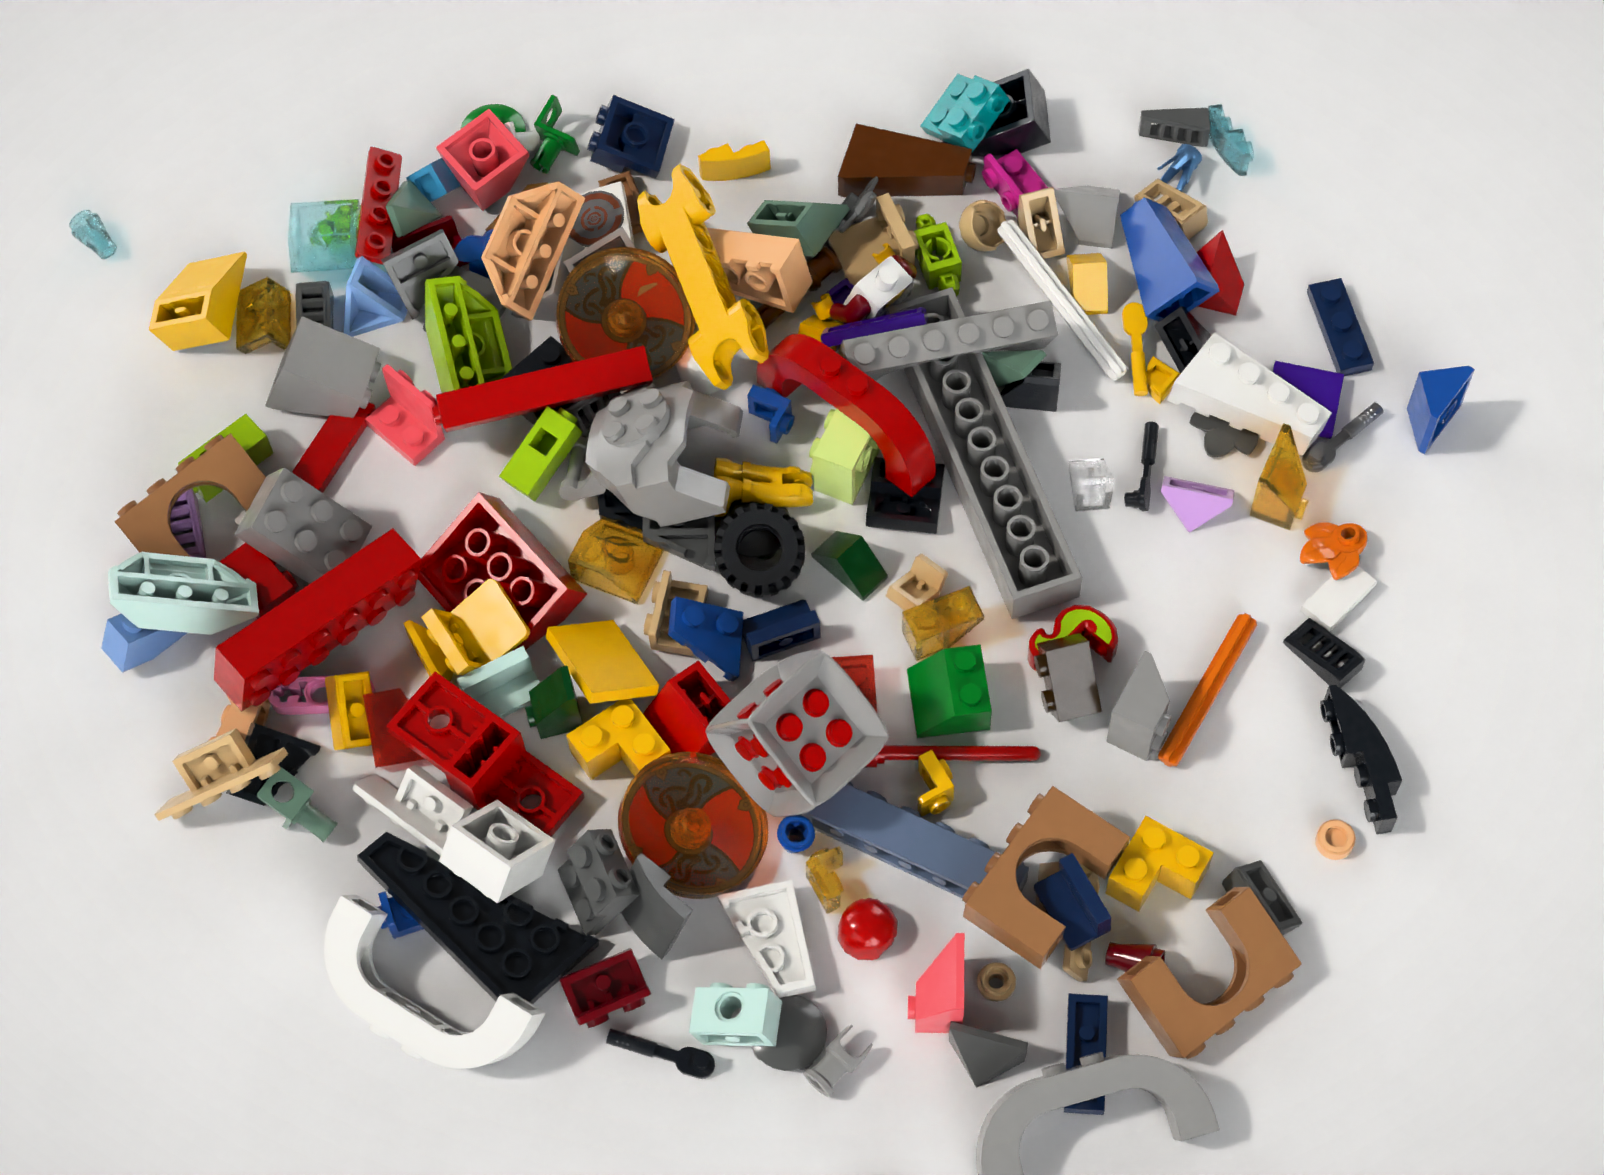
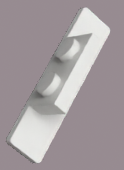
M417 764L407 768L398 790L376 774L356 781L352 788L368 805L376 807L391 818L395 825L407 830L419 839L423 846L434 850L440 856L451 825L469 816L473 805Z

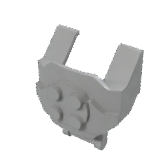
M689 381L656 388L652 382L632 388L612 398L605 408L598 411L592 422L588 439L580 436L569 452L571 456L566 478L560 484L559 495L567 501H575L604 494L606 489H608L633 514L657 521L660 527L726 513L730 492L728 482L681 466L677 459L687 445V430L708 426L729 433L732 438L739 437L743 411L739 406L695 391ZM584 458H586L585 463L591 472L585 480L579 481Z

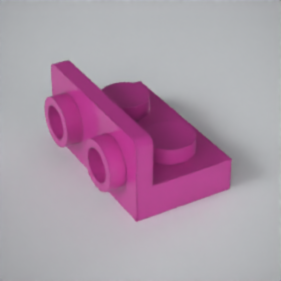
M1017 149L997 160L991 153L984 156L982 171L984 182L989 188L996 190L1006 210L1009 212L1013 211L1017 218L1019 195L1048 188Z

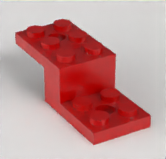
M436 671L386 725L387 731L444 772L450 789L473 805L475 809L480 810L488 804L499 800L550 837L553 836L585 798L582 790L526 751L521 732ZM437 715H446L450 718L448 725L441 729L432 728L430 722ZM530 794H535L542 798L540 805L534 809H526L521 805L522 800Z

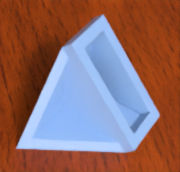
M363 256L357 259L346 285L344 334L352 337L402 322L407 314V309L389 274Z

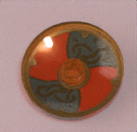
M633 247L605 249L581 261L564 281L556 305L558 336L563 348L573 362L645 346L653 381L668 373L679 363L689 347L688 338L694 334L696 320L675 268L660 256Z
M677 752L651 761L632 779L620 802L618 831L622 847L632 865L640 853H642L671 876L666 886V889L671 893L684 898L707 899L736 889L753 873L766 850L768 820L766 811L749 796L721 759L697 752Z

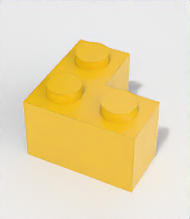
M632 699L617 701L566 735L571 754L590 780L621 760L636 780L647 771L659 765L672 762L669 747Z
M1145 816L1110 874L1105 894L1138 912L1157 881L1192 899L1209 870L1214 852Z

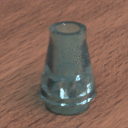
M83 210L71 219L69 227L72 230V236L95 252L101 259H107L116 252L117 246L112 241L97 213Z

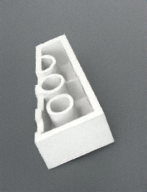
M1215 332L1175 380L1167 401L1177 405L1183 403L1196 409V413L1206 417L1212 415L1230 422L1229 426L1240 431L1244 428L1257 433L1261 439L1302 456L1323 431L1332 413Z

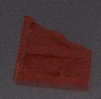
M402 688L363 694L375 768L423 760L422 756L390 734L386 728L390 720L409 700Z

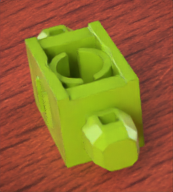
M930 214L919 215L916 218V230H914L919 248L915 250V255L928 289L931 290L938 287L939 291L952 287L957 297L960 290L959 282H961L962 261L947 223L936 224ZM936 250V255L943 256V260L939 261L938 257L932 256V251Z

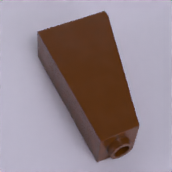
M856 123L838 174V196L847 197L851 192L859 196L866 185L876 176L878 177V182L873 192L877 194V197L889 193L891 197L963 195L966 184L973 183L977 164L972 163V149Z

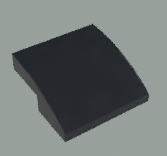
M875 457L866 513V526L936 534L945 464L936 463V476L911 497L885 478V460L881 457Z

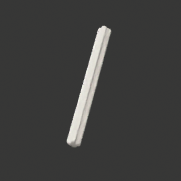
M1012 219L1002 222L1001 226L997 229L999 236L1046 297L1051 300L1053 306L1106 375L1113 381L1123 377L1127 372L1125 363L1019 226Z

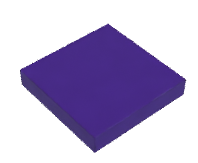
M1275 361L1273 373L1332 412L1323 431L1318 436L1332 439L1344 374Z

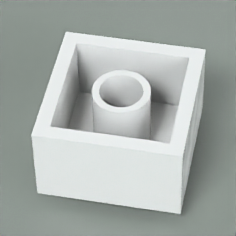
M496 800L451 825L439 862L480 890L486 897L499 903L543 875L556 840L502 802Z

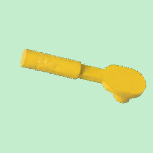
M1132 302L1124 307L1122 322L1124 331L1131 336L1134 395L1145 396L1148 394L1142 335L1147 329L1148 322L1143 305Z

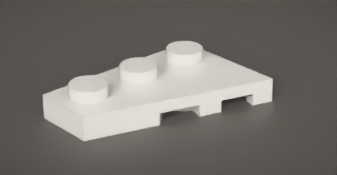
M792 879L717 895L720 905L778 998L816 991Z

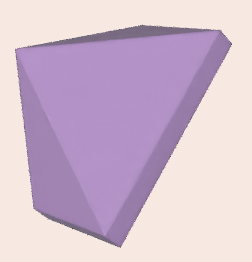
M1164 476L1161 493L1188 532L1193 531L1230 508L1235 491Z

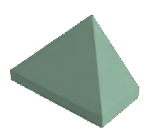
M410 180L404 181L385 206L397 237L404 236L443 216Z
M1043 350L982 352L997 388L1024 379L1047 356Z

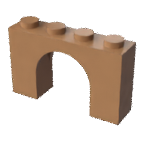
M231 433L225 438L221 434L213 438L204 446L206 449L204 454L196 460L193 456L187 458L176 467L175 470L178 473L167 482L164 478L158 480L147 489L146 492L149 495L138 504L133 500L117 512L120 517L114 522L139 553L150 552L189 556L175 539L170 519L176 501L182 494L192 488L204 485L222 488L229 492L246 512L248 511L266 476Z
M1054 786L1050 788L1045 796L1040 793L1036 796L1027 811L1030 817L1024 825L1018 822L1013 827L1006 839L1009 845L1002 855L998 852L994 853L984 869L988 874L980 884L974 881L962 898V901L965 902L963 913L965 919L1039 969L1042 968L1062 940L1066 926L1040 910L1024 897L1016 881V870L1027 858L1040 852L1051 851L1065 855L1073 853L1080 864L1105 880L1119 861L1130 839V836Z
M1234 887L1206 909V912L1229 944L1234 959L1232 980L1220 997L1204 1004L1193 1000L1180 986L1163 959L1158 956L1144 957L1117 978L1169 1056L1190 1059L1198 1055L1205 1049L1206 1045L1204 1042L1214 1034L1220 1035L1232 1028L1235 1024L1234 1018L1244 1010L1248 1012L1262 1004L1265 1000L1263 996L1273 987L1279 988L1288 983L1294 977L1292 972L1302 965L1250 887Z

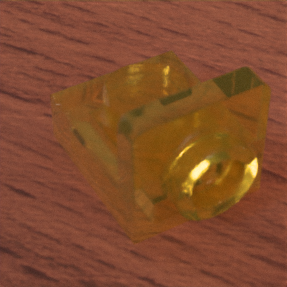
M839 846L831 850L829 848L818 850L810 856L809 861H806V878L826 914L840 908L841 893L844 892L839 877L833 871L843 865V852Z

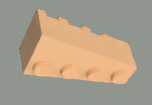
M707 228L734 295L791 313L795 312L812 284V278L799 239Z

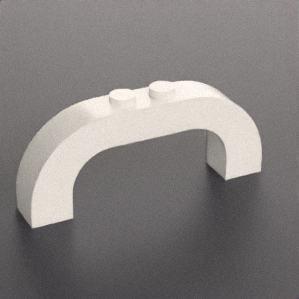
M344 895L340 897L330 916L325 933L324 959L326 970L338 997L353 1013L371 1024L369 1029L373 1033L387 1039L392 1037L402 1044L400 1048L403 1052L414 1058L421 1059L423 1057L437 1065L457 1069L473 1068L503 1060L521 1049L533 1036L545 1012L515 993L500 995L486 1021L478 1029L469 1033L451 1027L391 989L379 978L372 959L374 940L388 914L358 895Z

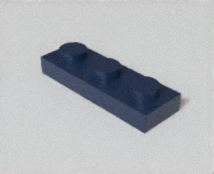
M1342 278L1308 285L1307 295L1336 372L1348 376L1371 371L1374 361Z
M1068 994L1066 1069L1081 1065L1079 1058L1086 1055L1103 1052V1056L1106 1058L1108 996ZM1105 1095L1064 1107V1113L1104 1115Z

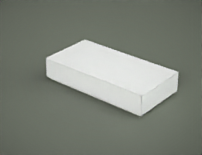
M1359 566L1341 579L1334 580L1331 576L1302 605L1301 612L1331 632L1375 587L1377 580Z

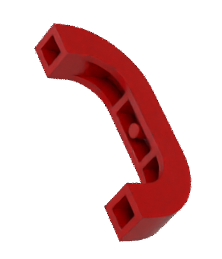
M791 334L769 351L766 361L761 364L758 362L756 369L757 383L762 387L774 389L786 398L803 384L861 426L874 439L884 456L885 478L909 496L913 497L936 476V461L932 447L925 432L911 412L885 387L824 343L807 335Z

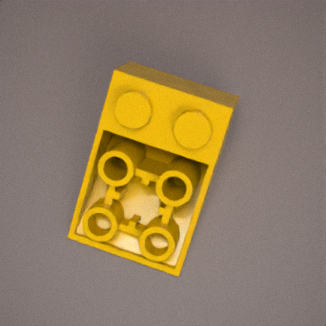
M240 252L189 263L155 300L149 331L172 351L230 340L247 253Z

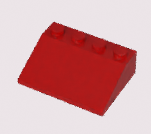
M481 492L476 494L421 558L418 580L447 612H451L488 579L497 580L530 629L529 637L515 649L521 646L525 650L546 635L548 627L558 626L587 595L584 589L500 498Z

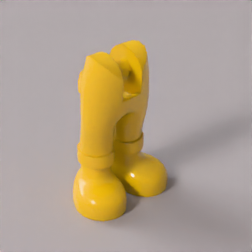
M715 458L714 477L726 481L730 485L726 513L715 515V517L726 516L731 504L741 499L742 503L755 502L764 505L768 503L773 504L774 507H808L813 503V491L811 489L813 484L812 474L808 471L801 470L796 466L773 467L751 464V462L742 461L741 465L727 458Z

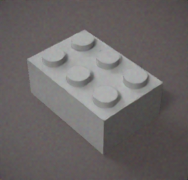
M281 468L266 476L234 536L310 584L357 553L365 542L372 525L286 468Z

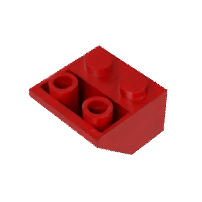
M698 660L668 680L644 711L643 715L669 747L674 762L689 761V763H700L715 753L705 730L712 719L731 700Z

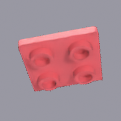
M387 364L382 368L390 397L366 417L365 420L370 429L416 466L445 440L442 426H436L432 408L438 403L428 391H419L404 371H395Z

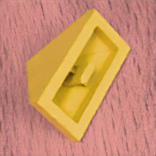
M411 620L404 622L407 636L429 677L436 671L451 682L454 673L447 667L445 663L446 656L440 646L434 644L428 637L427 628Z

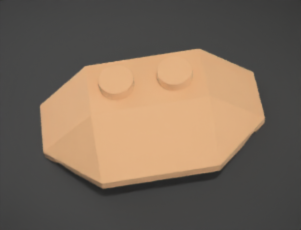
M560 181L509 195L481 257L501 305L528 321L533 320L585 200V197Z

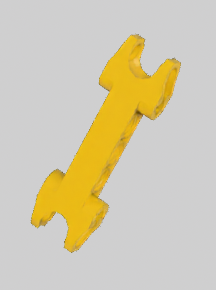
M678 164L672 170L673 190L665 203H662L656 195L648 194L646 190L638 196L637 204L640 224L647 241L659 253L668 251L698 325L699 331L688 338V345L694 360L715 387L726 390L732 385L731 363L739 349H742L750 360H756L760 364L768 359L769 350L765 327L756 308L744 298L737 302L704 223L716 212L710 194L704 189L690 168Z

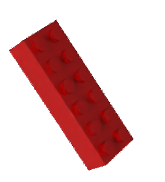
M392 528L219 644L215 652L214 681L241 712L251 705L254 707L259 706L268 699L271 691L281 684L283 686L291 684L298 678L301 671L310 664L313 666L320 664L328 657L330 651L339 644L342 646L349 644L356 638L359 631L368 624L370 626L378 624L384 619L387 611L396 605L401 607L407 604L415 595L421 558Z

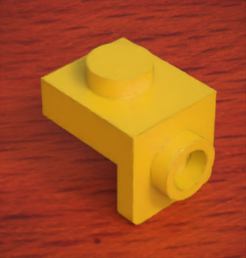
M930 750L920 755L918 759V772L930 790L918 797L917 811L921 817L929 813L933 815L941 813L954 800V785L951 781L953 779L952 772L944 759L938 760L934 752Z

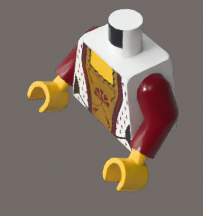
M884 243L882 245L884 247L883 251L878 254H872L879 265L857 282L844 304H834L830 295L826 293L820 296L821 301L812 302L811 305L819 320L831 317L833 320L852 323L887 315V307L900 304L911 295L914 279L917 276L916 267L910 261L896 255L888 243Z

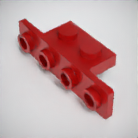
M370 147L367 156L355 257L363 256L370 262L383 265L381 259L391 254L392 238L396 237L385 206L399 188L402 156L376 147Z

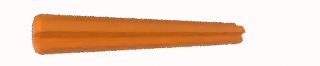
M1244 613L1236 617L1161 748L1158 759L1166 766L1171 767L1179 764L1257 627V621L1251 615Z

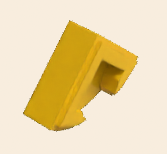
M1154 356L1147 366V387L1152 398L1160 404L1170 393L1180 373Z

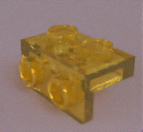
M266 277L241 289L239 292L236 319V349L247 354L269 343H273L285 350L291 340V293L285 287Z

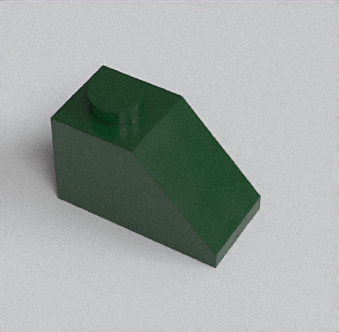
M568 666L558 668L529 691L531 705L525 706L530 728L537 726L541 739L569 733L583 724Z

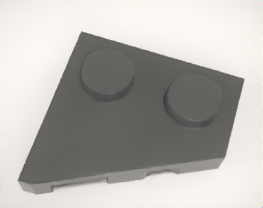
M715 515L660 527L657 521L643 517L644 542L709 571H716L714 552Z

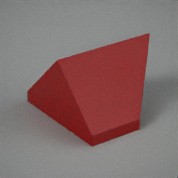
M1222 230L1197 251V254L1218 284L1220 290L1197 307L1236 316L1244 289V282Z

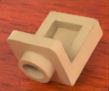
M919 554L915 557L911 570L889 586L886 597L914 617L938 599L948 573L925 555Z

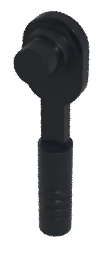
M1147 422L1144 427L1141 463L1144 465L1140 488L1139 490H1134V492H1126L1124 496L1126 507L1134 506V508H1139L1141 511H1148L1150 505L1151 466L1155 464L1159 425L1156 422Z
M612 1028L607 1036L606 1044L651 1058L654 1056L673 1062L682 1074L694 1078L705 1079L715 1069L713 1056L704 1050L684 1047L677 1051L657 1045V1042L626 1034Z

